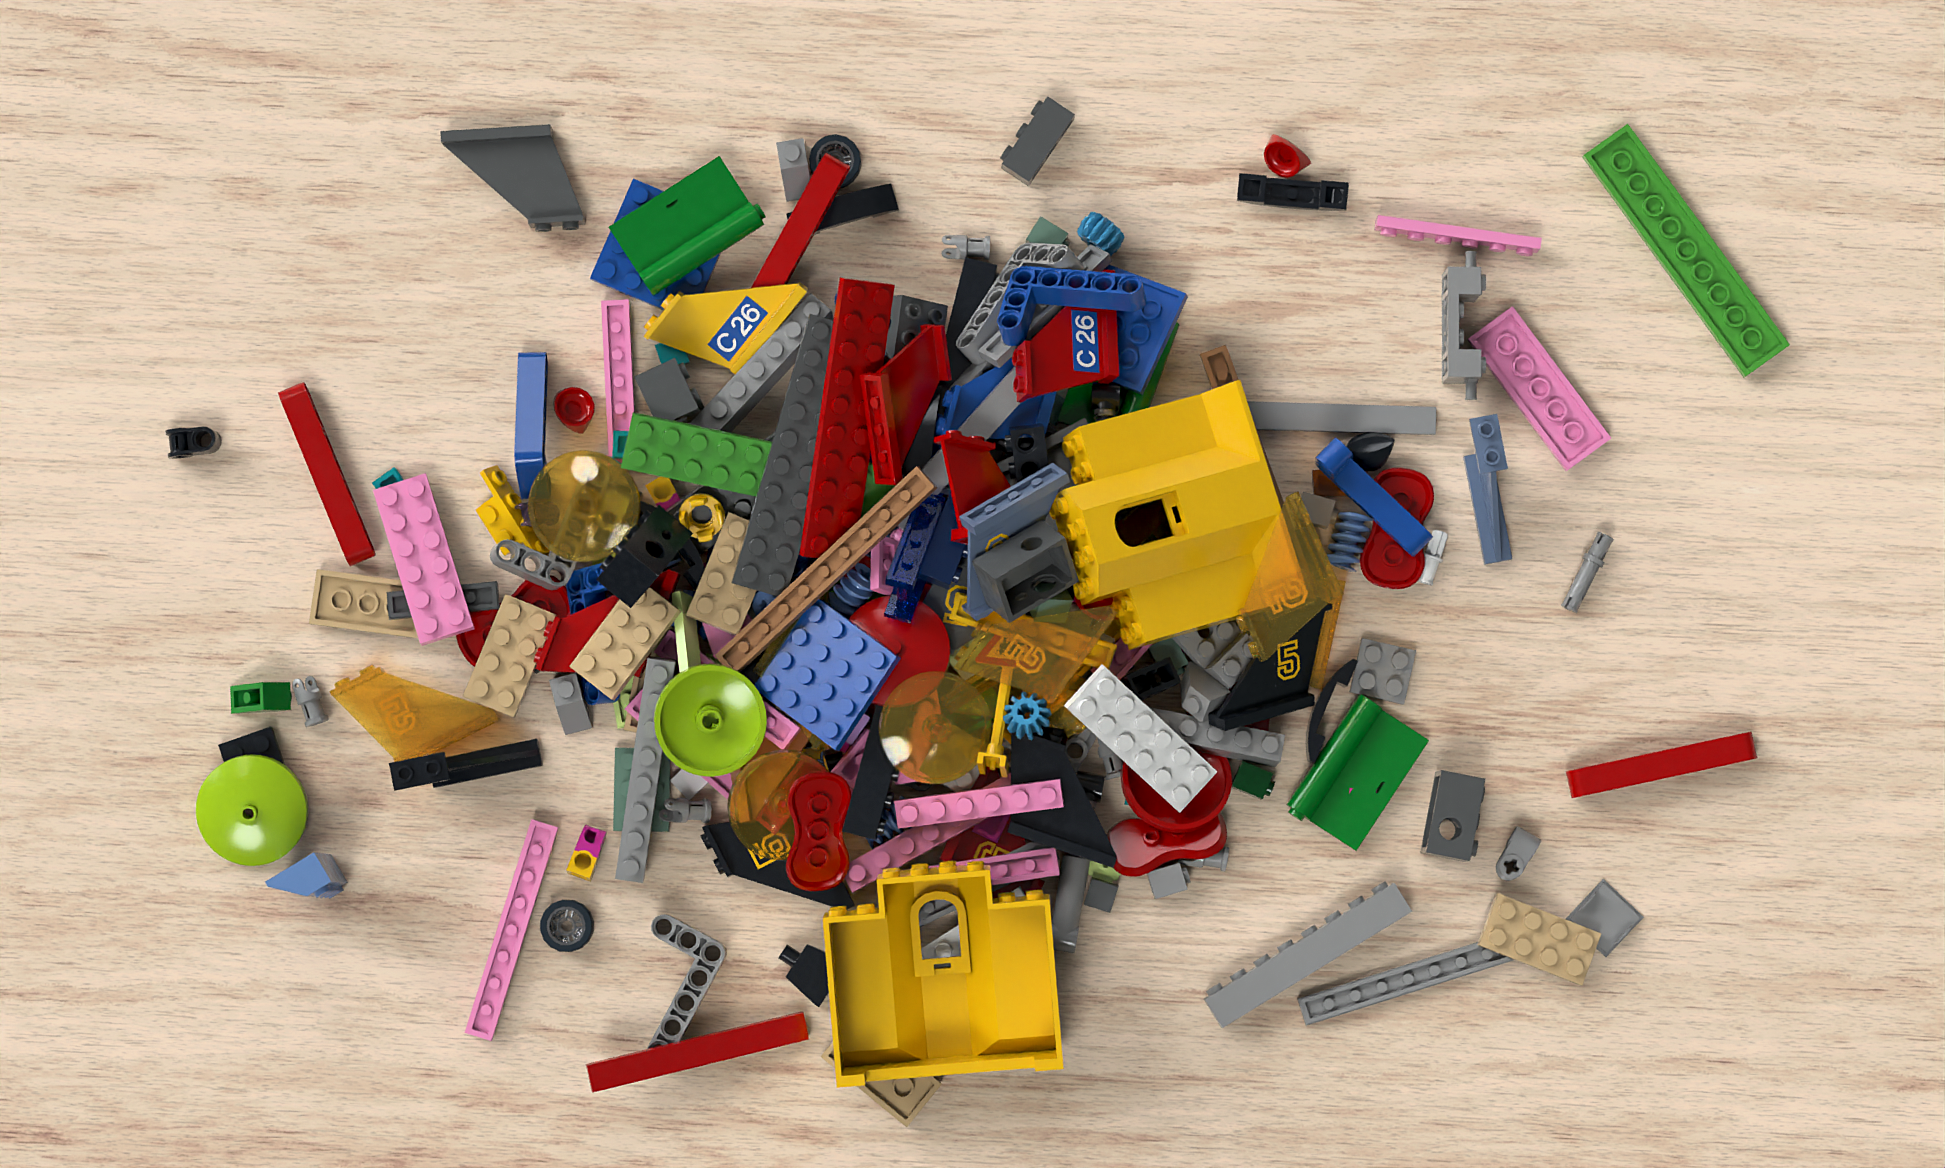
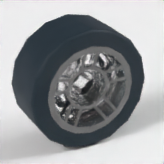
M837 134L828 135L818 140L810 152L809 163L811 173H814L825 153H828L850 166V170L840 188L853 183L859 175L861 168L860 151L855 143L846 136Z
M560 900L552 903L544 911L540 920V932L543 940L551 948L559 952H573L583 948L590 941L594 932V920L591 912L584 904L575 900ZM568 920L572 923V928L570 931H565L561 924Z

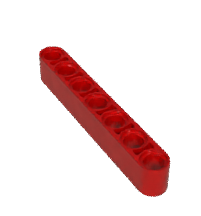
M825 153L751 288L788 284L850 170L848 164Z
M305 382L278 392L282 406L349 566L376 556L372 542Z
M1752 731L1574 769L1566 771L1571 798L1757 759L1758 757Z

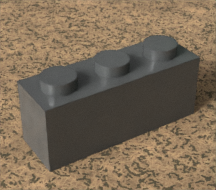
M1048 96L1044 102L1040 100L1037 102L1031 112L1034 117L1028 125L1026 123L1022 124L1016 134V137L1019 139L1013 147L1008 145L1000 157L1003 160L1001 169L1028 187L1075 118L1074 113Z

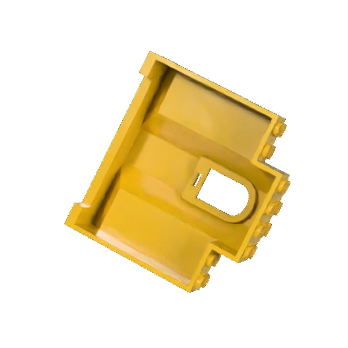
M1241 380L1198 395L1079 426L1063 437V452L1070 460L1072 466L1071 478L1074 484L1077 485L1057 493L1049 513L1051 518L1056 521L1057 532L1066 538L1079 582L1073 585L1074 594L1078 600L1080 599L1082 606L1113 597V612L1117 618L1119 617L1122 626L1120 631L1121 638L1124 644H1127L1129 650L1270 610L1271 607L1264 591L1285 583L1290 596L1297 594L1295 589L1289 591L1285 582L1289 578L1294 577L1301 580L1306 589ZM1161 499L1173 536L1135 547H1129L1124 544L1115 528L1117 512ZM1177 506L1182 522L1176 523L1172 507ZM1295 581L1289 582L1291 586L1296 585L1300 592V596L1292 600L1287 598L1283 587L1269 592L1268 594L1274 608L1278 607L1273 597L1274 595L1282 593L1286 603L1303 596L1304 592L1300 583ZM1278 597V601L1282 606V600L1280 597Z
M956 861L939 862V867L929 868L928 863L912 864L909 870L900 871V868L883 869L882 874L877 876L879 908H875L874 904L858 905L857 910L847 911L846 906L830 907V910L825 912L823 916L837 1088L865 1086L868 1081L1035 1068V1072L1064 1069L1049 894L1043 895V890L1026 891V896L1015 897V892L999 893L998 898L993 899L990 865H984V861L967 862V865L957 866ZM932 900H946L956 907L961 956L922 959L919 910L925 903ZM951 963V967L934 968V964Z

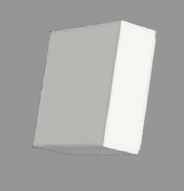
M683 769L670 780L689 801L708 784L701 776L689 773Z

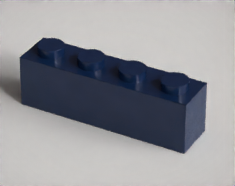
M951 490L918 574L919 579L948 590L952 583L957 584L963 570V568L958 567L961 558L968 557V545L951 541V530L958 529Z

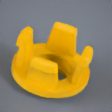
M709 494L692 495L680 507L679 522L693 533L691 536L698 538L699 542L713 540V536L720 531L724 524V508L719 500ZM708 506L712 512L711 520L705 524L695 522L692 518V511L695 507Z

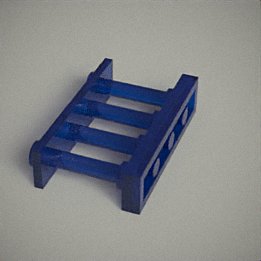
M931 494L910 513L886 576L885 584L894 588L885 609L884 617L911 624L926 581L919 579L918 576L945 506L946 497Z

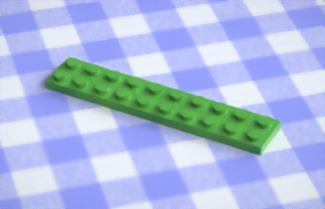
M1628 124L1582 156L1743 378L1790 345Z
M633 412L621 468L756 496L772 442ZM870 462L867 471L861 518L896 486L875 484L873 464Z

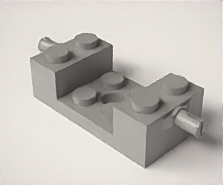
M1466 251L1465 267H1447L1442 274V384H1466L1465 400H1477V383L1482 374L1486 373V357H1481V349H1460V346L1464 344V330L1459 329L1460 318L1464 317V302H1475L1482 295V291L1486 290V275L1481 274V267H1477V252Z
M1233 621L1209 627L1210 633L1206 639L1200 637L1197 631L1173 637V640L1195 664L1227 689L1231 688L1239 680L1262 644L1250 630L1242 632Z

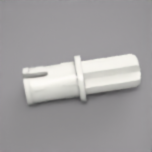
M1440 530L1432 531L1431 535L1433 538L1429 541L1424 553L1425 567L1418 582L1430 586L1433 585L1439 563L1443 562L1441 556L1448 538V534Z

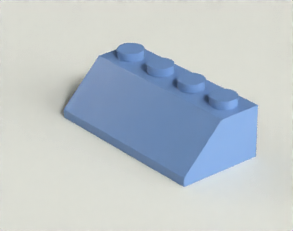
M316 852L265 881L266 885L271 888L303 896L329 897V899L344 891L342 886L348 883L331 854Z

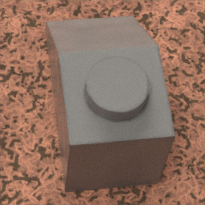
M803 138L776 143L786 202L799 200L810 181Z
M1193 661L1188 662L1180 683L1182 707L1203 723L1209 720L1208 714L1219 711L1231 691Z
M574 673L549 680L555 706L565 735L591 729L592 724L579 675Z

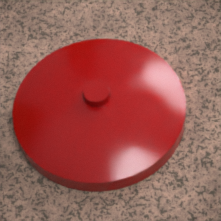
M892 595L871 600L852 614L849 620L901 657L872 703L885 707H904L925 699L936 690L947 673L951 657L949 636L942 620L930 607L910 597Z
M1197 752L1217 773L1180 813L1123 761L1121 787L1124 797L1130 808L1140 819L1157 829L1174 833H1184L1200 829L1212 822L1220 814L1229 798L1232 774L1227 757Z

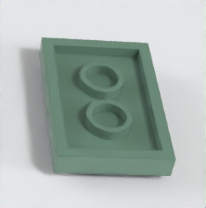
M615 748L613 831H622L634 748ZM664 752L651 832H669L670 822L663 821L659 817V812L666 809L664 801L670 798L671 760Z

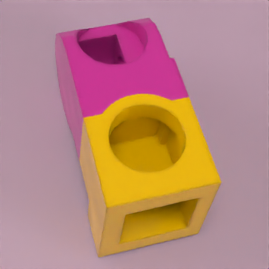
M660 476L645 485L656 506L660 505L665 510L680 500L670 478Z
M589 825L584 826L566 869L567 874L591 882L606 838V831Z

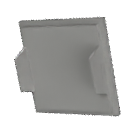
M1602 879L1569 914L1566 920L1601 933L1596 949L1607 957L1644 917L1612 886Z

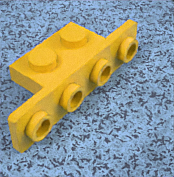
M497 465L482 470L480 475L492 492L493 497L475 510L496 544L502 540L509 539L548 556L551 550L550 544L543 538L536 527V522L529 516L522 505L521 498L512 489L507 481L506 474ZM500 547L504 556L510 554L507 548Z

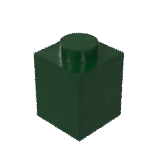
M1241 761L1231 788L1262 800L1264 795L1270 796L1276 781L1271 780L1273 773Z

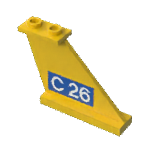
M799 282L683 295L681 291L675 296L670 293L660 305L664 310L659 317L653 314L644 325L647 332L643 337L727 367L732 373L736 374L773 335L806 294L808 288Z

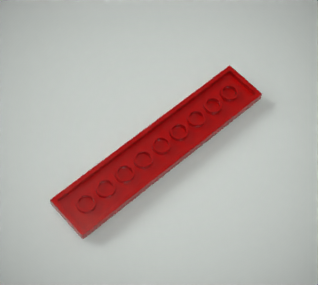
M841 277L839 279L799 553L803 557L819 558L861 519L871 450L860 375L867 372L876 373L883 367L895 288L893 284Z

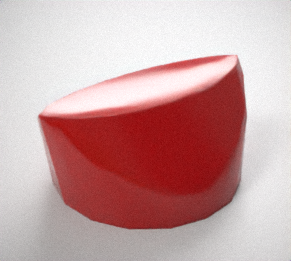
M1275 134L1271 136L1264 150V160L1268 168L1280 177L1288 178L1295 176L1312 164L1308 156L1289 140Z
M569 387L558 391L553 401L554 411L560 422L568 429L583 434L592 420L595 409L594 401L589 393L578 387Z

